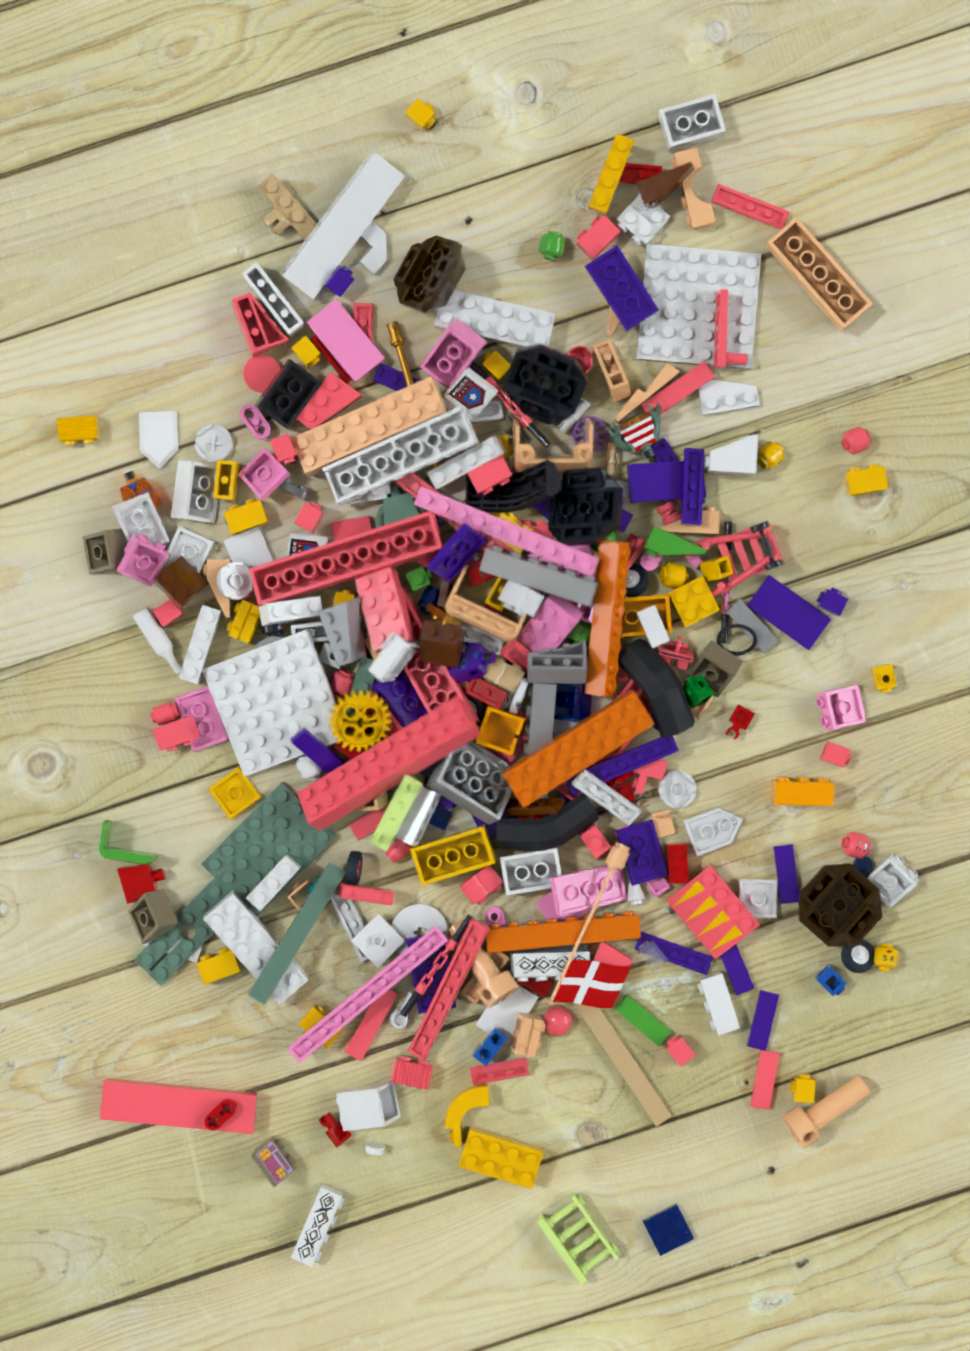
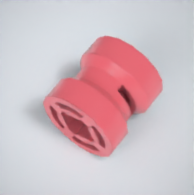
M674 501L656 509L663 518L664 526L681 518L680 513L675 510L676 505Z

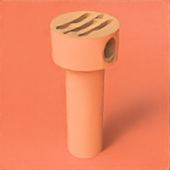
M463 920L447 930L446 933L449 937L455 934ZM464 934L462 935V937H461L460 940L458 941L459 943H458V945L456 946V948H458V946H459V944H460V942H461V940H462ZM482 945L470 969L482 986L477 991V994L487 1009L514 994L519 989V985L509 971L503 973L499 971Z
M857 1075L805 1111L799 1106L795 1107L783 1115L782 1120L799 1146L805 1149L820 1139L817 1130L871 1095L864 1081Z

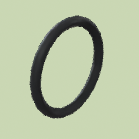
M742 624L726 626L717 635V644L724 648L720 640L725 631L732 628H742L752 634L753 643L748 649L740 652L727 650L736 656L749 653L757 644V635L754 630Z

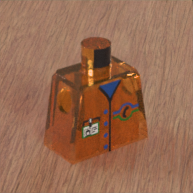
M134 470L124 474L127 485L120 488L123 502L148 492L155 508L164 505L147 478L143 477L138 480Z

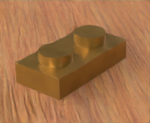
M430 603L426 608V611L432 614L431 617L440 621V623L460 626L462 620L450 615L445 609Z

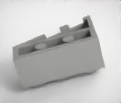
M361 597L319 611L338 666L366 656L364 632H361L360 623L363 619L359 613Z
M586 639L569 645V643L563 644V647L553 650L552 648L528 653L527 683H586Z

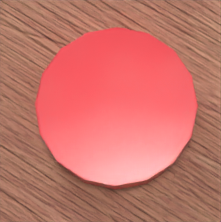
M263 354L254 356L248 360L244 367V381L253 391L263 393L281 367L271 356Z

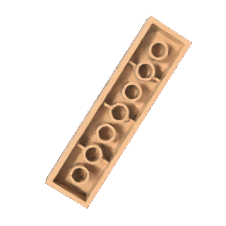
M428 377L291 439L304 473L311 477L322 472L323 467L448 412L436 380Z

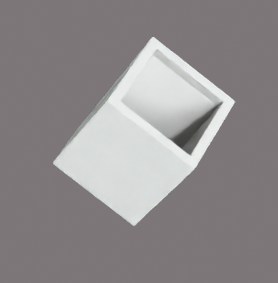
M758 434L710 451L704 457L706 474L753 476L756 474Z
M389 1080L347 1088L336 1093V1103L339 1106L340 1123L343 1126V1131L384 1127L401 1118L395 1084Z

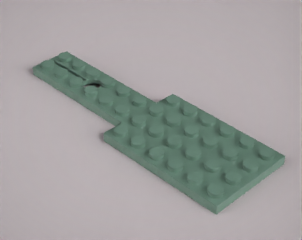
M282 782L201 864L214 879L176 916L178 924L170 932L152 940L134 960L162 986L214 933L212 928L204 921V914L234 890L250 910L258 916L337 835L328 827L319 831L309 825L299 798ZM288 854L301 868L259 911L246 897ZM189 924L195 928V936L192 939L182 937L181 928L184 925ZM179 938L182 939L169 954L166 953Z

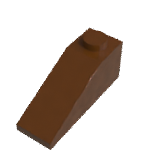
M692 162L637 182L646 208L660 206V202L665 201L695 169Z

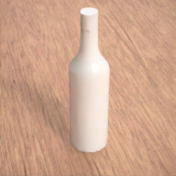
M147 607L133 616V619L158 656L168 661L176 675L179 674L182 668L173 655V644L152 611Z

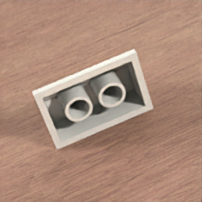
M178 460L171 518L215 524L218 499L213 498L216 475L215 465Z
M557 848L500 857L506 896L552 888L550 877L562 875Z

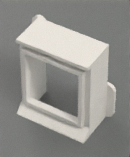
M393 632L381 647L383 651L368 670L381 682L395 681L394 677L400 674L416 653V648L420 647V642L416 640V643H407L397 633Z

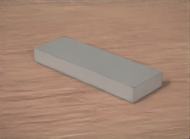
M738 599L725 611L736 624L746 625L754 630L757 635L756 646L764 654L778 642L777 638L741 599ZM742 629V631L753 641L752 634L749 631Z

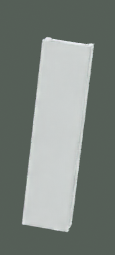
M370 152L280 275L299 288L309 298L314 299L405 176L379 154Z
M458 407L323 467L322 470L326 474L335 496L336 504L341 505L479 444V441L465 408Z

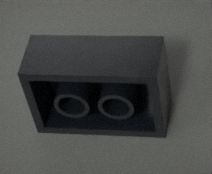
M288 359L254 405L281 426L289 429L322 382L293 360Z

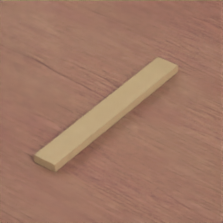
M573 1003L655 1126L657 1127L672 1117L601 1009Z

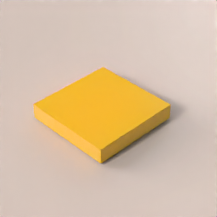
M240 766L208 788L230 820L261 798V795L248 777L243 775Z

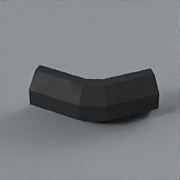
M547 459L524 471L513 473L512 477L509 478V483L503 486L498 484L492 487V492L483 496L482 493L478 495L468 474H466L465 504L484 512L508 513L523 510L561 490V475L555 464Z
M639 638L628 644L618 656V665L636 683L647 699L660 736L662 738L670 737L693 727L695 720L682 684L674 670L654 648H651L648 641Z
M581 793L564 805L558 814H552L540 819L500 818L497 821V842L500 850L544 851L564 845L598 820L597 811L589 798L584 793Z

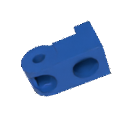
M494 1027L483 1042L477 1046L473 1057L487 1066L508 1036Z

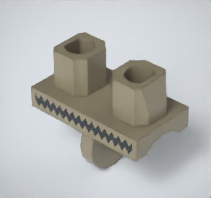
M510 413L505 416L507 419L500 425V428L506 435L513 429L514 418ZM520 424V444H529L532 438Z

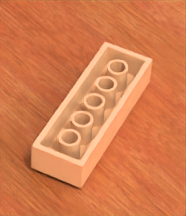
M797 217L766 243L765 247L840 332L873 304Z

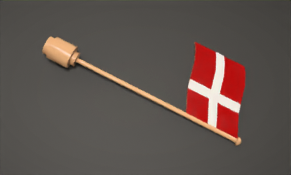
M616 842L615 846L612 845L605 860L610 870L550 1000H547L549 1005H553L554 1002H567L595 1008H612L632 965L618 966L594 960L573 959L613 871L623 870L630 855V848L619 842Z

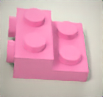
M266 448L259 451L255 458L244 465L238 473L240 478L262 501L291 475Z
M141 533L138 536L133 534L124 549L125 555L116 570L151 587L154 583V577L159 574L169 553L163 543L159 541L152 543L147 536Z
M858 684L818 693L816 703L818 708L822 710L823 716L820 721L821 725L826 728V731L866 722Z

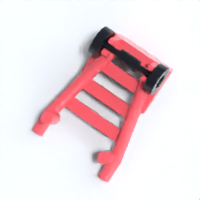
M768 521L754 525L736 534L705 538L693 543L706 550L710 549L712 545L718 544L721 555H728L733 570V574L729 575L731 580L727 583L724 581L719 582L717 588L711 589L713 597L729 591L752 575H757L784 564L783 556L771 524ZM762 537L761 543L763 545L765 553H768V556L766 558H764L757 538ZM749 539L757 560V564L752 567L741 540ZM728 542L734 543L744 572L739 575L726 543Z

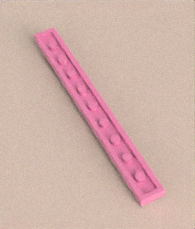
M422 486L414 502L416 506L461 524L465 522L475 530L593 577L600 560L598 557Z
M435 925L288 1046L287 1049L299 1063L302 1062L445 944L448 938Z

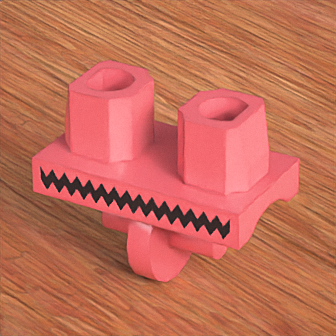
M678 636L677 642L670 640L668 645L661 644L659 646V655L668 664H670L671 658L678 659L677 668L687 670L690 662H693L694 651L687 650L688 644L681 643L682 637Z

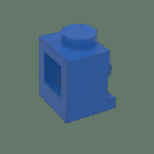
M827 965L814 977L832 996L835 994L839 995L845 989L844 985L846 982L830 965ZM829 978H834L833 984H828Z

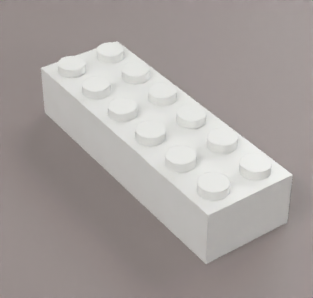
M454 290L446 306L438 308L434 326L436 329L446 330L458 318L484 340L518 348L535 344H542L548 347L556 314Z
M232 890L204 914L203 919L257 979L278 946L279 941L235 891ZM294 959L271 994L272 998L279 1005L309 980L308 974Z

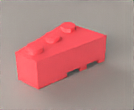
M251 293L232 299L231 305L251 357L288 344L289 339L281 332L277 324L272 321Z
M330 372L296 419L311 430L327 423L363 397Z

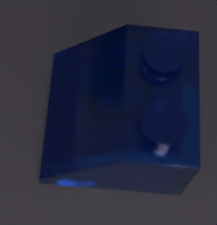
M555 683L557 687L554 719L580 722L591 715L592 695L585 694L586 683Z

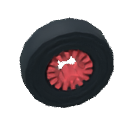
M351 851L346 867L347 884L358 885L362 872V853Z

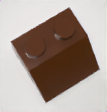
M182 556L167 565L154 577V583L180 610L208 585V582Z
M424 620L420 637V661L458 668L466 630L460 626Z

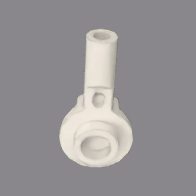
M409 992L401 1009L395 1010L391 1014L390 1023L393 1027L402 1029L407 1026L409 1016L404 1017L400 1012L413 993Z

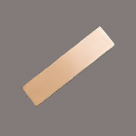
M667 363L645 393L639 388L636 390L614 421L619 423L676 377L680 371Z

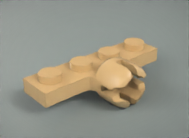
M273 173L270 174L258 185L274 205L273 210L264 217V223L268 227L277 220L278 223L271 229L276 235L281 234L287 227L292 226L306 240L317 225L316 222Z

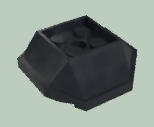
M535 344L516 350L503 384L510 400L519 407L524 415L550 425L575 413L589 378L576 358L545 345Z
M602 467L566 470L561 479V490L551 497L548 529L558 542L568 546L597 544L621 526L624 489Z

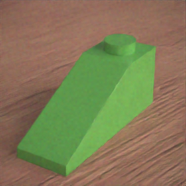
M656 526L652 527L643 547L646 550V554L654 558L657 556L704 555L707 552L706 549Z

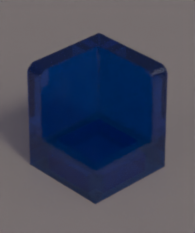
M437 805L429 824L445 831L453 813Z

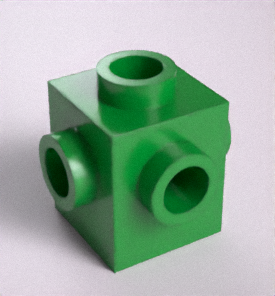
M702 675L695 678L691 676L684 681L683 690L691 709L705 704L714 694Z

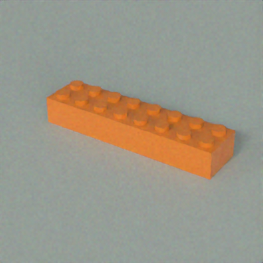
M629 690L501 773L524 808L653 726L654 722L635 692Z

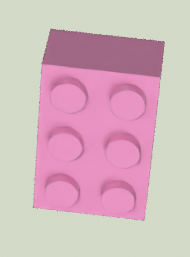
M456 318L444 331L420 365V368L449 389L465 369L469 368L487 341Z
M550 594L517 635L516 639L533 652L547 648L556 649L584 613L567 599Z

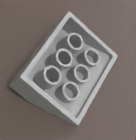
M471 740L440 759L426 786L489 825L500 820L512 793L511 787L501 773L511 765Z

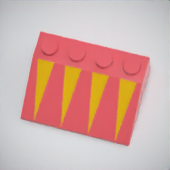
M711 864L707 865L666 900L714 959H717L760 925L758 920Z

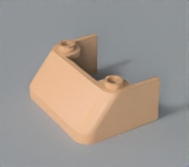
M586 418L585 443H579L574 447L573 456L535 457V451L531 445L520 444V425L517 419H513V470L515 473L524 471L547 459L555 464L561 477L566 470L590 468L593 455V423L590 418Z
M465 565L446 602V611L450 615L502 640L513 641L517 637L527 614L521 617L519 623H516L457 595L456 593L468 569V565Z

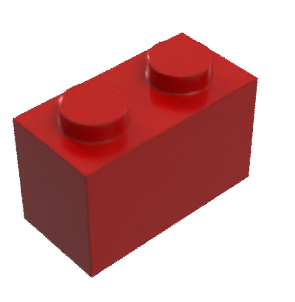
M685 842L667 843L668 882L670 884L688 883L687 844Z

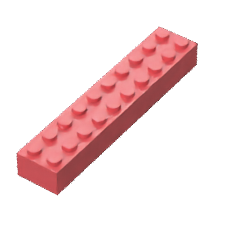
M429 511L248 570L258 605L263 606L267 603L292 600L355 580V577L387 566L396 567L437 554L444 547L436 515Z
M458 696L454 697L297 792L308 824L319 831L323 830L401 783L405 774L410 777L480 736L468 704Z

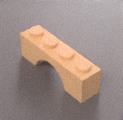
M697 147L674 153V159H671L672 168L692 162L695 168L677 187L682 190L683 196L680 199L682 207H686L688 215H685L687 226H691L692 231L714 226L716 221L711 203L699 200L691 189V179L702 166Z

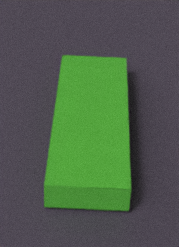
M626 995L615 1008L618 1013L658 1046L671 1033L666 1026L629 995Z

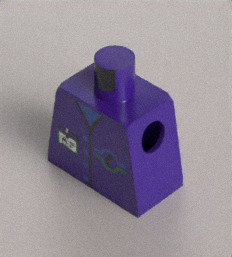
M464 642L459 667H450L449 675L458 683L485 676L487 664L495 663L496 655L494 652H488L481 643Z

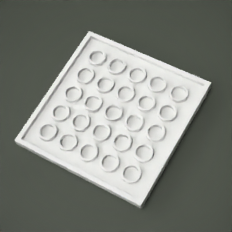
M647 244L643 285L659 311L639 324L637 359L695 365L705 361L708 366H714L716 292L720 289H728L726 353L747 354L748 361L747 365L726 364V367L751 369L761 254Z
M308 629L202 670L244 776L304 755L290 741L304 727L326 746L336 743L338 736L332 737L331 733L334 730H330L329 725L333 723H330L328 718L333 717L329 710H335L332 704H337Z

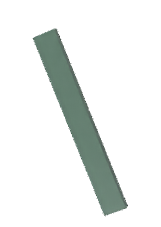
M331 862L328 863L249 991L248 995L264 1005L266 1004L346 874L344 870Z

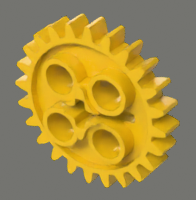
M359 689L358 694L351 690L350 696L345 692V699L338 697L339 704H332L335 710H329V713L333 716L328 718V721L333 723L329 725V729L334 730L331 733L332 737L338 736L336 738L337 743L343 741V748L349 745L350 751L353 750L354 746L357 747L358 752H360L361 747H364L367 751L368 745L373 747L375 746L374 742H381L380 737H387L384 730L390 731V727L386 724L391 723V719L386 717L390 716L391 713L390 711H385L388 706L387 704L382 705L383 698L377 700V693L370 696L369 690L365 694H363L362 689ZM353 707L355 712L350 715L346 714L347 708ZM367 708L375 709L372 714H365ZM359 717H362L363 720L358 724ZM348 726L354 727V731L351 733H346L345 729ZM368 726L374 728L371 733H365L364 729Z

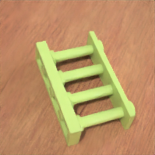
M416 773L410 777L405 774L370 841L371 844L388 851L423 784L424 775Z
M573 1192L571 1193L573 1202L551 1217L548 1216L546 1218L541 1214L536 1219L543 1232L582 1285L587 1281V1271L610 1255L615 1260L619 1259L617 1253L619 1249L613 1241L611 1243L608 1241L584 1207L586 1202L580 1194L577 1196ZM576 1208H579L585 1217L562 1233H556L553 1229L554 1224ZM590 1223L595 1233L573 1249H567L564 1244L565 1240ZM601 1239L607 1248L585 1264L581 1263L579 1265L575 1260L577 1258L576 1255Z

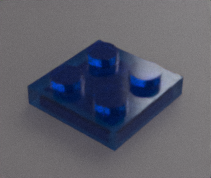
M677 1203L642 1220L660 1256L694 1239Z

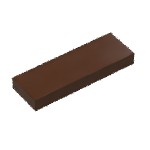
M538 798L523 808L518 799H513L506 807L505 812L506 815L558 814L565 803L563 798Z

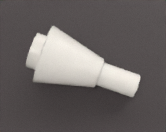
M629 880L627 902H631V905L643 904L642 900L646 898L640 885L631 886Z

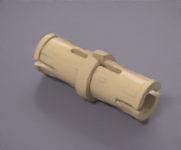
M606 443L607 460H605V465H607V473L614 480H619L618 464H620V460H618V447L614 443Z

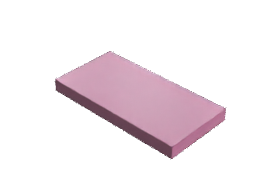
M337 299L306 322L354 383L385 360L383 355Z
M608 864L550 877L556 916L591 909L610 870L607 867ZM623 870L613 871L597 907L627 900Z

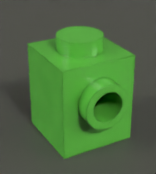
M423 566L405 574L413 592L431 585L429 580L433 579L429 569L424 570Z

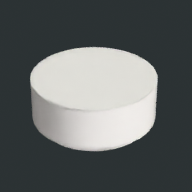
M368 1142L365 1145V1152L375 1156L384 1154L385 1146L377 1142Z

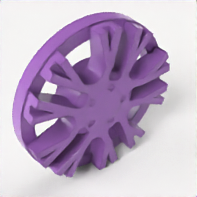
M594 416L584 417L576 423L573 429L574 442L576 445L579 444L576 438L581 436L584 437V441L581 443H585V429L578 427L580 423L584 422L586 424V418H590L592 423L594 420H597L600 424L596 428L593 427V442L596 446L593 452L599 451L607 443L609 432L605 429L598 432L597 429L602 426L605 428L606 424L600 418ZM576 430L583 431V435L576 434ZM606 433L605 440L600 439L598 435ZM596 439L602 443L600 446L595 442Z

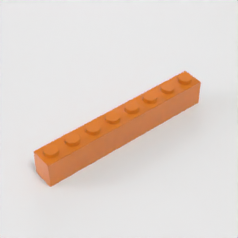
M602 540L599 543L598 558L600 560L597 565L596 581L599 584L593 604L585 694L601 697L615 696L617 688L616 676L619 668L618 656L622 633V616L624 614V596L626 594L625 586L628 575L627 566L630 555L629 542Z
M633 910L622 911L623 915H615V912L603 913V917H596V914H593L580 944L641 938L639 915L634 913ZM589 914L584 915L582 919H577V916L565 917V920L558 921L557 918H548L546 922L538 923V920H528L527 924L520 925L518 921L508 922V926H500V923L489 924L490 929L485 937L487 953L574 945Z

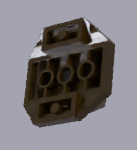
M437 235L426 239L421 244L411 245L393 279L397 287L400 304L425 314L430 309L446 306L466 269L461 252L462 245L457 241Z
M851 863L823 865L798 893L799 921L828 947L857 946L882 918L880 889ZM838 899L843 901L841 909L834 908V902Z

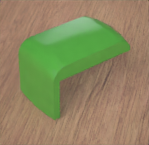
M105 820L103 822L99 852L102 857L141 865H149L157 859L158 854L108 846L112 821Z

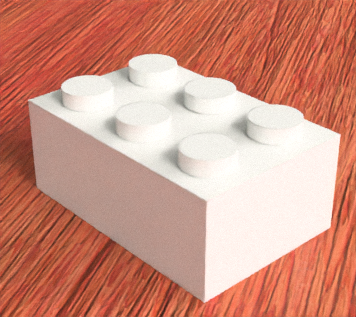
M716 94L660 109L658 113L668 152L722 137L726 132Z

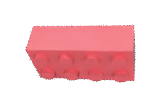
M387 566L355 577L373 651L381 653L383 651L381 647L393 632L397 633L407 643H416L397 569Z

